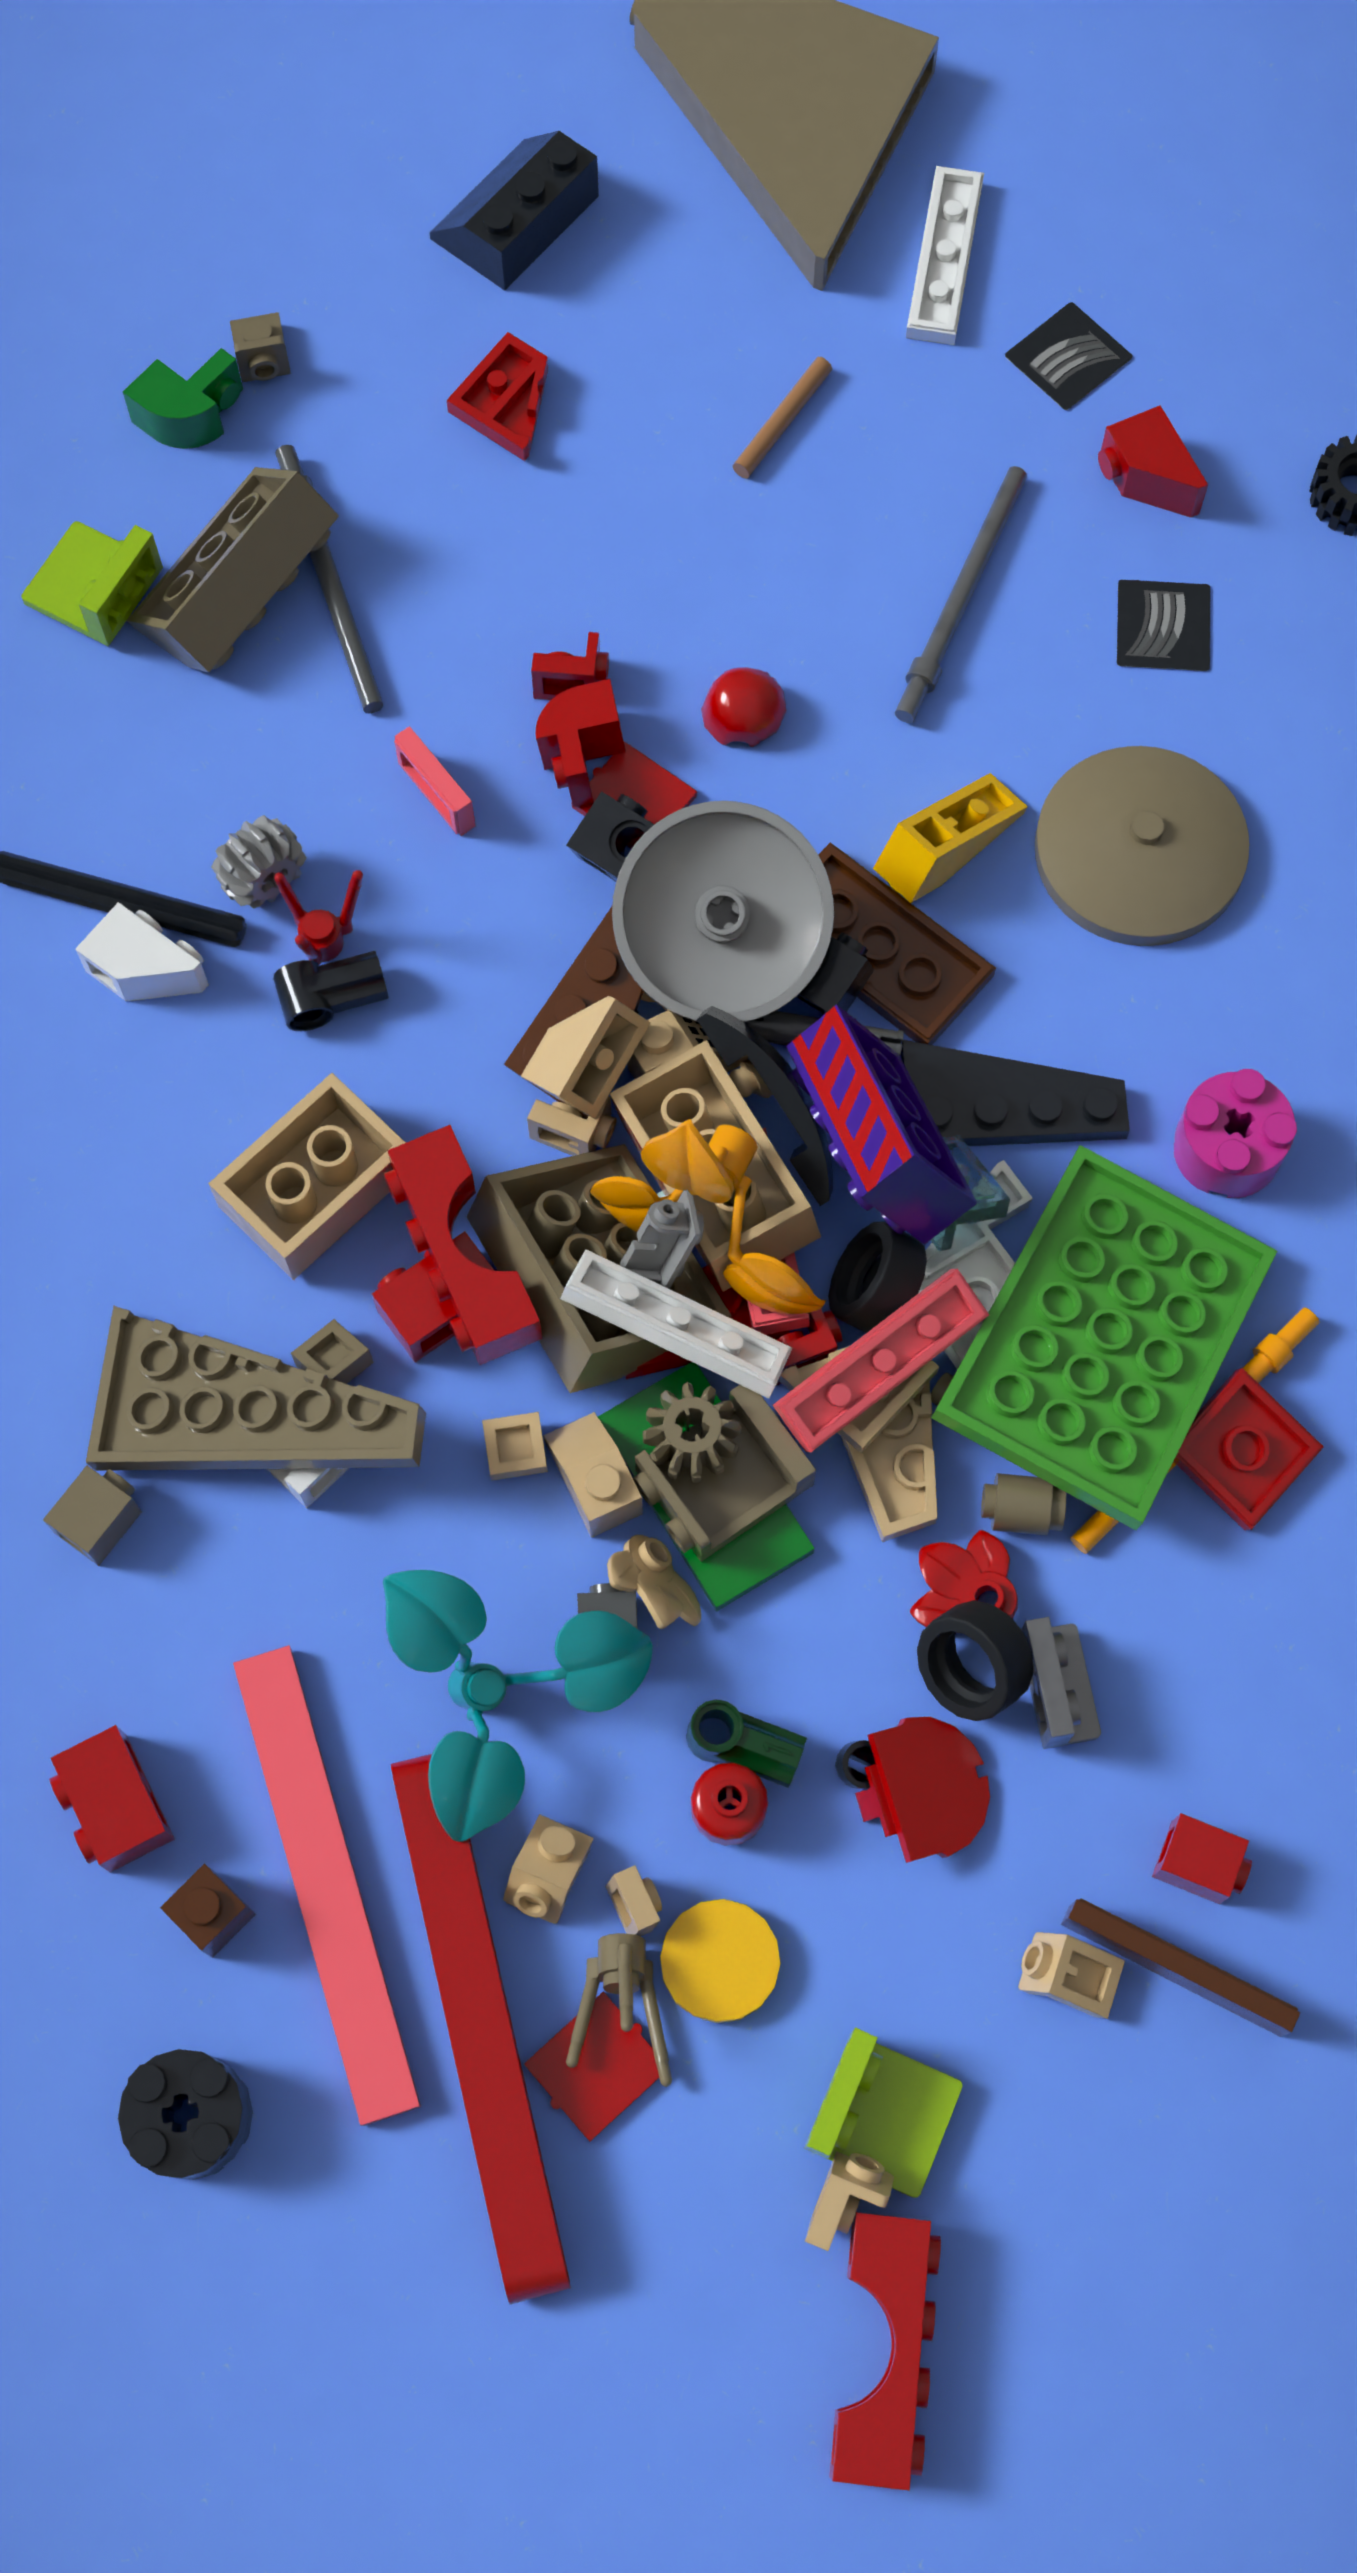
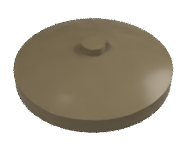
M1127 746L1092 755L1073 766L1057 781L1045 799L1035 834V859L1039 875L1048 894L1061 911L1076 924L1099 937L1113 942L1136 946H1155L1177 942L1193 936L1207 928L1225 912L1237 894L1247 869L1250 846L1249 833L1245 817L1236 798L1219 777L1208 768L1185 755L1171 750L1148 746Z

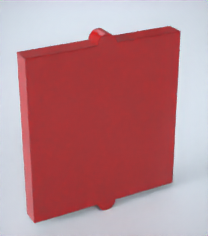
M624 742L626 752L613 754L602 768L596 767L593 770V778L590 781L594 802L601 791L616 801L621 794H624L648 811L644 818L653 824L682 808L688 807L697 797L695 789L626 742ZM593 803L574 807L573 809L585 816ZM641 837L632 839L627 846L632 849Z
M604 1991L595 1998L584 2045L582 2046L576 2067H568L566 2059L577 2016L524 2063L526 2068L552 2097L550 2102L552 2108L556 2110L561 2108L589 2142L659 2079L653 2048L642 2037V2026L634 2023L630 2031H623L620 2025V2010Z

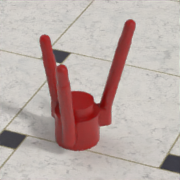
M355 870L353 872L339 917L321 909L306 912L285 875L281 872L276 873L274 876L275 882L293 914L295 924L298 926V935L295 937L297 946L306 954L308 960L318 962L319 965L321 962L336 958L344 945L343 935L353 931L351 920L361 889L362 871Z

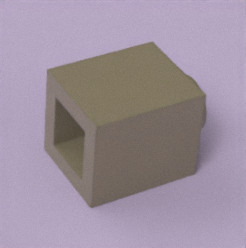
M87 1465L45 1516L43 1521L55 1535L99 1566L142 1511L131 1497L135 1492V1488L110 1469L101 1476Z

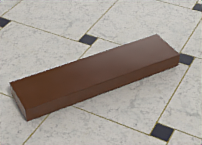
M1082 1898L1076 1899L1069 1906L1061 1923L1062 1926L1279 2037L1292 2033L1300 2015L1298 2008Z

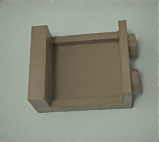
M741 1385L732 1389L729 1395V1400L733 1403L734 1410L728 1419L741 1423V1434L731 1439L738 1445V1453L735 1458L721 1457L724 1464L723 1473L717 1476L705 1465L702 1467V1480L696 1484L690 1478L691 1469L683 1467L681 1475L676 1480H673L668 1476L671 1460L662 1465H656L645 1450L635 1456V1471L637 1475L633 1477V1480L641 1496L651 1507L656 1503L660 1504L671 1519L665 1526L674 1542L684 1553L692 1549L701 1562L814 1485L816 1469L763 1397ZM693 1425L689 1428L688 1432H683L682 1438L693 1442L695 1441V1435L698 1434L700 1439H702V1428L698 1425Z

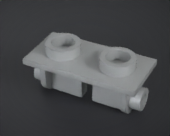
M683 1190L677 1202L665 1199L655 1202L650 1206L637 1232L638 1240L632 1241L626 1254L621 1259L620 1266L668 1289L671 1288L676 1277L682 1275L685 1262L694 1246L701 1242L704 1231L702 1213L696 1210L693 1195L688 1190Z

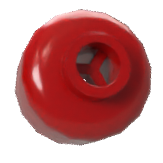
M733 1762L717 1764L704 1771L695 1782L690 1802L692 1819L698 1831L711 1842L724 1846L742 1844L753 1838L764 1824L768 1809L767 1790L760 1777L750 1768ZM726 1793V1799L718 1802L719 1795ZM732 1793L737 1794L741 1798V1802L734 1799ZM728 1805L735 1807V1809L733 1810H727L724 1808Z

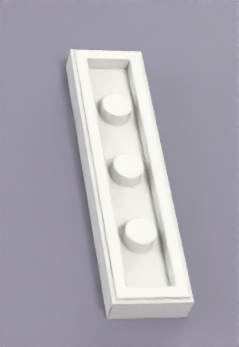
M936 166L907 324L906 338L955 345L984 179L983 172Z
M585 1249L560 1298L768 1399L792 1351V1347L587 1249Z

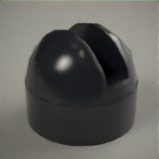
M866 1740L850 1742L837 1754L835 1768L838 1777L852 1788H870L867 1775L848 1766L849 1758L866 1766L876 1764L870 1743Z

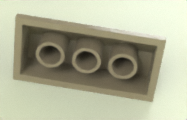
M255 467L131 614L127 622L189 668L205 672L219 668L232 655L234 651L232 644L242 632L253 628L264 617L266 613L265 605L277 591L287 588L295 580L299 572L297 566L307 554L315 552L326 543L331 534L329 528L339 515L298 471Z

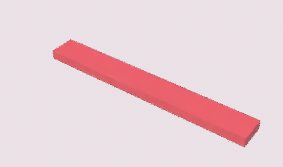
M288 1645L234 1662V1669L360 2125L366 2126L420 2108V2100L292 1649Z

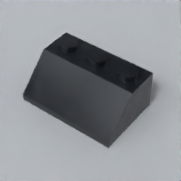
M561 131L524 139L430 232V239L505 291L599 197L597 156Z

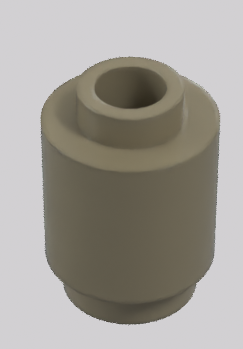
M996 1473L994 1484H984L981 1518L991 1519V1529L993 1531L1048 1535L1049 1530L1062 1531L1065 1520L1067 1493L1039 1477Z

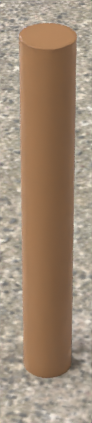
M817 357L734 462L733 470L739 476L749 478L830 374L832 366L825 358Z

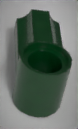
M717 1699L706 1701L696 1709L689 1722L686 1734L688 1747L701 1760L737 1763L750 1768L759 1777L789 1788L807 1740V1737L741 1713L729 1702ZM708 1718L720 1719L729 1728L730 1739L723 1744H710L701 1736L699 1724Z

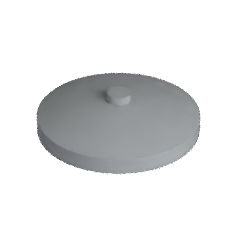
M710 801L682 808L654 824L636 842L627 855L615 884L612 921L616 945L626 969L638 986L656 1003L680 1017L698 1022L697 1018L701 1013L711 1006L731 1014L742 1022H749L777 1011L795 998L812 980L826 955L831 940L834 904L831 884L819 855L810 842L793 825L780 816L752 804L736 801Z

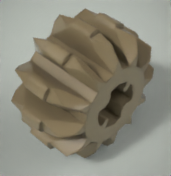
M687 1382L682 1387V1399L678 1400L673 1393L665 1390L661 1393L660 1397L664 1409L657 1407L648 1408L646 1420L653 1427L643 1431V1443L649 1446H656L650 1454L651 1459L656 1465H662L671 1460L668 1469L669 1478L676 1480L681 1475L683 1467L690 1468V1478L693 1483L697 1484L702 1480L703 1466L706 1465L713 1474L718 1476L724 1471L721 1457L735 1458L737 1456L738 1445L731 1439L741 1434V1423L728 1419L734 1410V1405L730 1400L713 1405L716 1396L715 1388L708 1386L703 1391L701 1398L693 1397L694 1388L691 1383ZM689 1425L700 1426L702 1428V1439L696 1434L695 1441L684 1440L682 1438V1427L688 1432Z

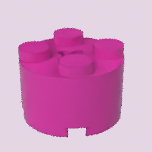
M1253 1069L1221 1073L1207 1079L1191 1094L1177 1124L1174 1157L1178 1168L1194 1187L1208 1194L1210 1191L1227 1195L1226 1198H1243L1259 1192L1274 1178L1290 1150L1297 1133V1125L1291 1105L1285 1095L1274 1084L1264 1079L1261 1073Z

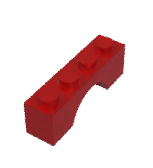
M451 1125L387 1150L392 1170L384 1173L386 1183L396 1205L405 1201L408 1204L414 1219L406 1221L405 1224L417 1252L421 1253L428 1250L434 1262L435 1268L428 1270L427 1273L440 1303L448 1299L451 1300L458 1317L449 1320L461 1351L465 1352L472 1349L479 1365H482L543 1339L540 1320L518 1272L495 1271L478 1266L467 1259L452 1240L456 1217L467 1201L476 1194L472 1171Z
M858 2212L854 2216L851 2227L847 2278L866 2289L881 2306L890 2329L891 2351L885 2373L876 2387L861 2400L835 2409L829 2475L833 2482L910 2491L911 2475L922 2476L925 2436L914 2434L916 2407L927 2408L930 2368L920 2367L922 2340H933L936 2311L935 2301L925 2300L927 2274H938L941 2237L930 2235L931 2221Z

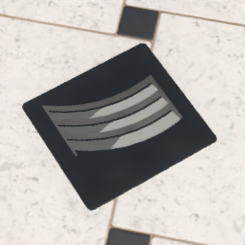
M1073 302L1065 305L1005 353V357L1064 410L1070 409L1133 357L1129 351Z
M1119 580L1117 665L1208 671L1210 669V586L1208 584Z

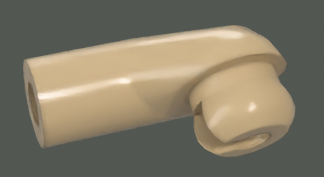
M750 1059L740 1062V1068L730 1072L729 1077L743 1098L750 1096L752 1093L764 1098H769L773 1095Z

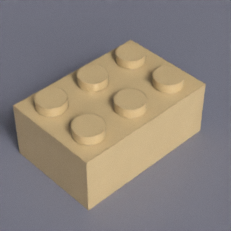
M331 1073L208 1184L218 1207L292 1280H295L390 1193L384 1177V1173L392 1170L387 1150L406 1142L340 1079Z

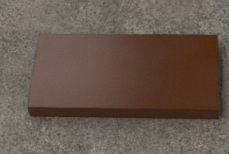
M830 842L818 855L826 869L833 895L834 921L831 936L837 939L840 933L843 932L868 949L864 957L868 959L874 968V972L857 997L896 1028L903 1030L904 1034L913 1041L933 1045L994 977L996 967Z

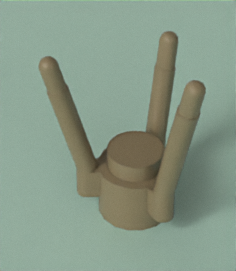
M627 1933L602 1936L598 1939V1957L587 1959L586 1983L570 2041L566 2064L570 2068H574L578 2064L599 1983L603 1982L604 1991L619 1994L621 2029L625 2032L633 2028V1993L641 1989L660 2083L664 2087H668L672 2083V2077L653 1985V1962L646 1960V1940L638 1935Z

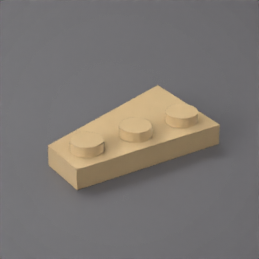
M930 1382L925 1385L862 1454L841 1436L882 1542L936 1524L937 1521Z

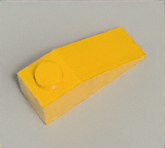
M989 773L899 822L873 869L890 884L893 890L912 903L942 886L1021 817L1028 806L995 776Z

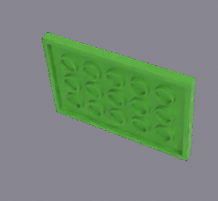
M1079 1145L990 1308L989 1316L983 1321L931 1418L1137 1531L1154 1502L1276 1256L1277 1250Z

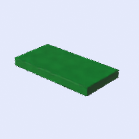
M691 1362L598 1416L617 1445L632 1477L637 1475L635 1471V1456L644 1450L650 1455L656 1447L643 1443V1431L653 1427L646 1420L648 1408L657 1407L664 1409L660 1400L661 1393L668 1390L680 1400L682 1399L683 1384L688 1382L694 1388L693 1397L701 1398L703 1391L708 1386H711L697 1364ZM717 1395L713 1405L721 1402ZM656 1503L651 1507L716 1612L812 1555L815 1550L789 1507L785 1504L701 1562L692 1549L684 1553L674 1542L665 1526L671 1519L660 1504Z

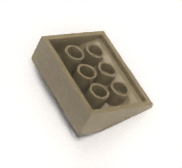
M625 1144L487 1175L467 1214L468 1221L497 1270L518 1272L540 1320L543 1339L539 1340L569 1393L616 1381L637 1370L638 1366L668 1351L560 1299L585 1249L620 1265L621 1259L626 1254L632 1241L638 1240L637 1232L619 1222L590 1193L592 1186L597 1181L613 1176L641 1180L651 1187ZM691 1251L685 1262L682 1275L676 1277L670 1290L730 1318V1312Z

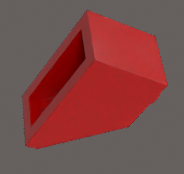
M1161 405L1106 427L1102 447L1098 453V462L1105 478L1114 481L1123 497L1190 518L1200 514L1208 483Z

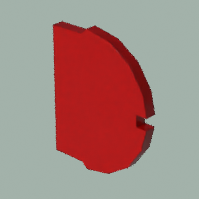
M933 1717L904 1718L900 1720L897 1727L867 1735L876 1764L865 1767L870 1788L855 1793L863 1822L880 1817L885 1837L898 1835L906 1863L935 1854L942 1858L949 1857L968 1846L985 1823L990 1801L988 1775L978 1778L975 1768L984 1764L974 1744L955 1726Z

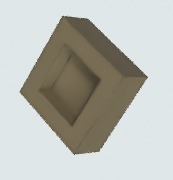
M335 1319L291 1352L294 1363L299 1369L306 1371V1368L324 1373L328 1378L345 1384L349 1383L374 1363L369 1349Z

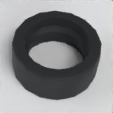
M873 1222L860 1230L847 1245L832 1275L828 1294L830 1311L837 1319L865 1333L869 1332L919 1293L927 1263L925 1246L906 1232L898 1234L886 1222Z
M973 1600L957 1604L934 1619L922 1631L917 1646L918 1666L927 1689L941 1706L958 1717L973 1721L993 1718L1016 1702L1029 1689L1034 1673L1032 1651L1023 1631L1008 1614L989 1603ZM956 1632L965 1634L976 1641L988 1655L995 1673V1689L985 1687L973 1679L962 1666L956 1652Z

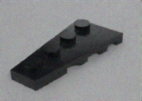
M907 1040L902 1041V1062L948 1147L1127 1139L1130 1129L1124 1080Z

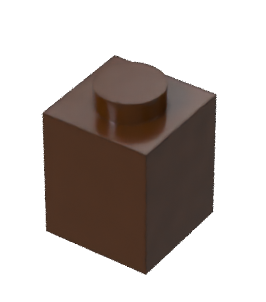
M205 1863L160 1907L202 1952L212 1958L256 1915L217 1873Z

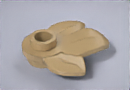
M634 1535L625 1543L623 1551L616 1552L610 1556L607 1563L610 1585L620 1591L632 1593L636 1591L642 1598L659 1629L666 1628L679 1616L693 1626L700 1623L701 1608L697 1597L688 1583L674 1571L671 1554L661 1541L645 1535Z

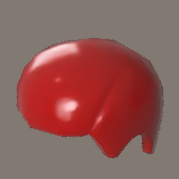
M737 667L725 671L712 683L701 711L704 727L719 743L727 745L730 742L739 741L754 747L760 741H764L778 731L787 709L784 691L774 677H771L768 672L759 669Z

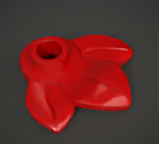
M979 1530L968 1543L966 1550L956 1544L946 1542L932 1543L920 1549V1570L931 1590L921 1597L910 1609L911 1615L918 1623L927 1627L934 1619L957 1604L973 1600L978 1601L980 1595L986 1591L996 1592L998 1600L994 1606L1008 1614L1011 1618L1014 1617L1018 1608V1595L1013 1584L1007 1578L1010 1557L1003 1543L995 1536L984 1530Z

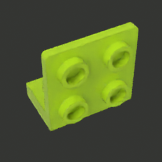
M79 521L73 522L22 593L21 597L24 604L109 646L163 569L153 533L134 525L124 540L117 541Z
M854 2028L849 2036L804 2149L832 2162L836 2151L847 2156L853 2153L869 2156L881 2163L885 2171L894 2176L892 2189L912 2198H917L921 2195L963 2084L954 2077L877 2044L878 2037Z

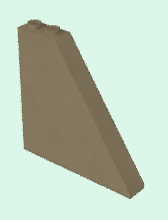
M635 0L630 12V24L634 25L635 49L812 287L823 291L935 72L939 37L836 0Z

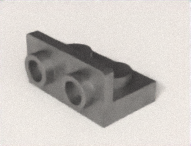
M1049 1617L1026 1621L1021 1630L1032 1651L1034 1673L1029 1687L1043 1749L1098 1739L1101 1735V1729L1077 1626L1075 1624H1066L1051 1627Z

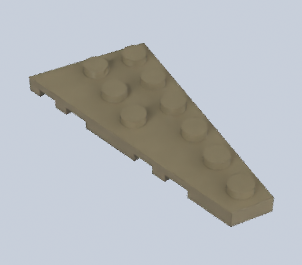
M113 1305L86 1463L95 1471H107L108 1469L207 1470L420 1467L426 1412L417 1403L362 1385L351 1386L330 1379L324 1373L306 1368L305 1371L286 1365L278 1358L207 1335L200 1337L178 1330L172 1324L157 1319L153 1322L135 1316L129 1310Z

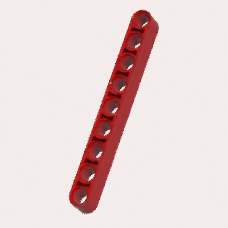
M432 1754L392 1763L391 1770L508 2302L509 2304H514L571 2289L471 1840L470 1838L463 1842L452 1840L439 1822L433 1808L429 1790L428 1770Z

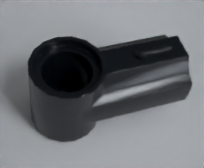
M376 951L324 965H319L318 962L312 960L296 961L284 965L273 976L286 1025L293 1031L313 1030L330 1022L334 1013L389 999Z

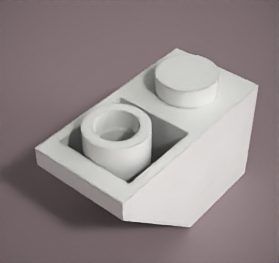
M119 902L75 949L85 971L126 1002L202 993L209 985L201 965L204 960L190 944L183 940H178L175 944L161 934L163 932L161 926L150 915L142 910H138L134 914Z

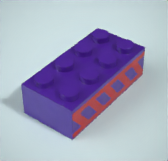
M837 1004L786 1046L796 1065V1068L792 1070V1075L798 1085L811 1096L814 1105L810 1107V1112L816 1122L830 1134L833 1142L828 1145L829 1151L837 1163L848 1171L852 1179L847 1184L848 1190L862 1208L869 1211L874 1207L881 1213L885 1221L895 1232L902 1234L904 1231H907L925 1245L977 1204L897 1052Z

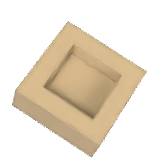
M539 1412L482 1420L491 1481L548 1472Z
M636 1865L620 1871L611 1877L605 1887L625 1932L640 1937L652 1932L660 1922L657 1912L662 1911V1904L649 1877L641 1879Z

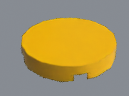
M726 1899L700 1902L681 1913L667 1931L660 1955L663 1982L674 2002L692 2016L716 2024L739 2021L760 2009L775 1988L781 1964L777 1939L766 1920L747 1905Z

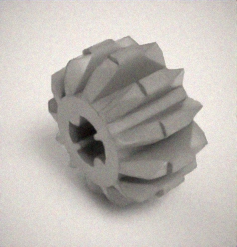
M263 815L257 818L253 824L245 821L239 831L229 833L230 839L226 844L216 849L218 857L211 866L216 874V879L221 884V889L231 900H235L240 906L250 905L255 909L260 907L266 900L271 903L274 902L277 895L281 893L274 879L275 874L278 872L283 873L290 884L292 880L299 878L302 874L300 867L304 864L307 857L302 851L301 844L296 840L297 836L286 824L283 825L277 818L270 820Z

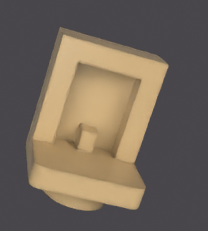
M539 1814L512 1866L503 1900L507 1904L518 1908L525 1915L535 1918L539 1917L553 1924L558 1923L567 1896L590 1852L594 1838Z

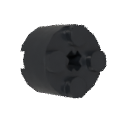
M177 2049L154 2056L145 2064L139 2065L128 2078L127 2086L122 2092L118 2122L123 2144L128 2149L130 2156L142 2167L160 2176L196 2180L218 2173L224 2168L223 2166L235 2158L242 2144H245L249 2137L253 2110L247 2086L230 2066L204 2052ZM188 2099V2105L198 2107L199 2114L198 2118L188 2120L187 2131L181 2132L182 2124L174 2122V2112L182 2108L183 2100Z

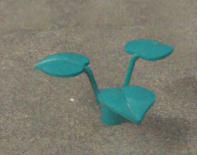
M433 1570L401 1571L389 1574L383 1579L388 1640L393 1652L403 1664L415 1671L440 1672L450 1667L456 1660L458 1653L460 1654V1660L455 1663V1669L448 1680V1692L456 1705L468 1709L467 1719L473 1721L477 1730V1738L462 1731H452L446 1734L436 1745L431 1755L428 1770L429 1790L433 1808L442 1827L454 1841H466L504 1819L516 1807L524 1791L525 1769L519 1754L506 1742H488L489 1728L482 1716L483 1711L492 1710L503 1701L507 1686L565 1679V1695L571 1706L586 1712H603L621 1705L630 1698L643 1682L651 1663L653 1645L648 1635L618 1615L594 1610L573 1616L559 1631L554 1649L557 1661L562 1668L503 1674L494 1665L471 1662L472 1651L466 1643L473 1641L484 1631L487 1621L484 1604L473 1587L455 1576Z

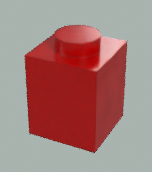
M1180 1813L1171 1821L1152 1877L1220 1904L1230 1898L1232 1891L1240 1894L1247 1882L1252 1860L1245 1858L1244 1855L1249 1840Z

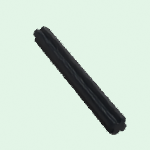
M0 851V883L109 912L119 902L134 914L138 910L146 912L163 928L232 947L240 946L244 939L247 924L240 915L6 851Z

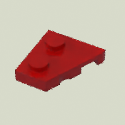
M507 332L447 399L448 413L525 461L530 455L548 374V357Z

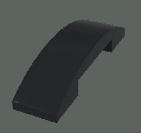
M714 1006L707 1008L697 1018V1021L726 1065L730 1066L747 1055L804 1141V1144L793 1150L790 1162L819 1206H822L830 1200L833 1191V1170L825 1131L810 1112V1107L814 1105L811 1097L795 1081L792 1075L793 1069L786 1060L759 1033L723 1010Z

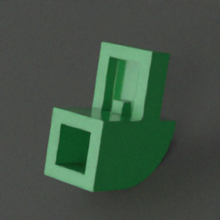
M220 348L188 380H185L160 360L156 359L123 391V396L133 424L164 445L185 449L209 444L224 434L219 413L230 408L236 402L240 392L243 390L236 358Z

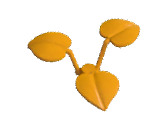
M688 1119L673 1130L647 1141L641 1151L642 1161L660 1181L675 1188L668 1196L659 1198L653 1188L645 1182L623 1176L607 1177L597 1181L592 1186L590 1193L600 1201L604 1208L619 1222L635 1232H638L653 1203L665 1199L677 1202L683 1190H688L691 1195H698L713 1203L729 1201L734 1190H736L728 1258L733 1264L727 1265L723 1272L730 1286L752 1304L772 1312L804 1314L819 1310L824 1306L826 1300L819 1299L804 1279L782 1261L761 1253L743 1254L741 1252L740 1240L745 1198L752 1182L744 1174L758 1148L754 1138L744 1130L732 1125H720L715 1130L709 1144H707L692 1123V1120Z

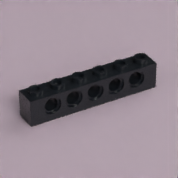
M601 791L566 846L579 859L616 882L620 869L626 859L624 852L627 844L634 838L642 837L654 824L644 818L648 811L630 797L621 794L616 801ZM843 932L840 933L837 939L831 936L826 955L818 971L796 997L823 1015L836 1004L847 1012L874 972V968L868 959L864 957L868 949Z

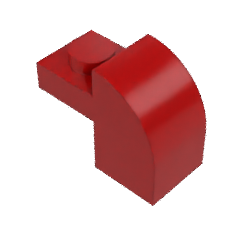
M610 679L575 686L559 693L546 704L537 720L535 734L544 770L553 768L558 789L568 787L573 808L594 803L585 761L626 752Z

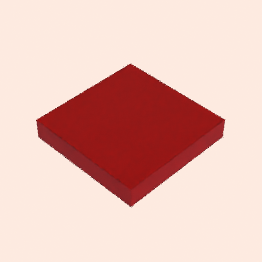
M1240 1368L1232 1373L1199 1410L1173 1462L1242 1529L1252 1530L1324 1446L1243 1368Z

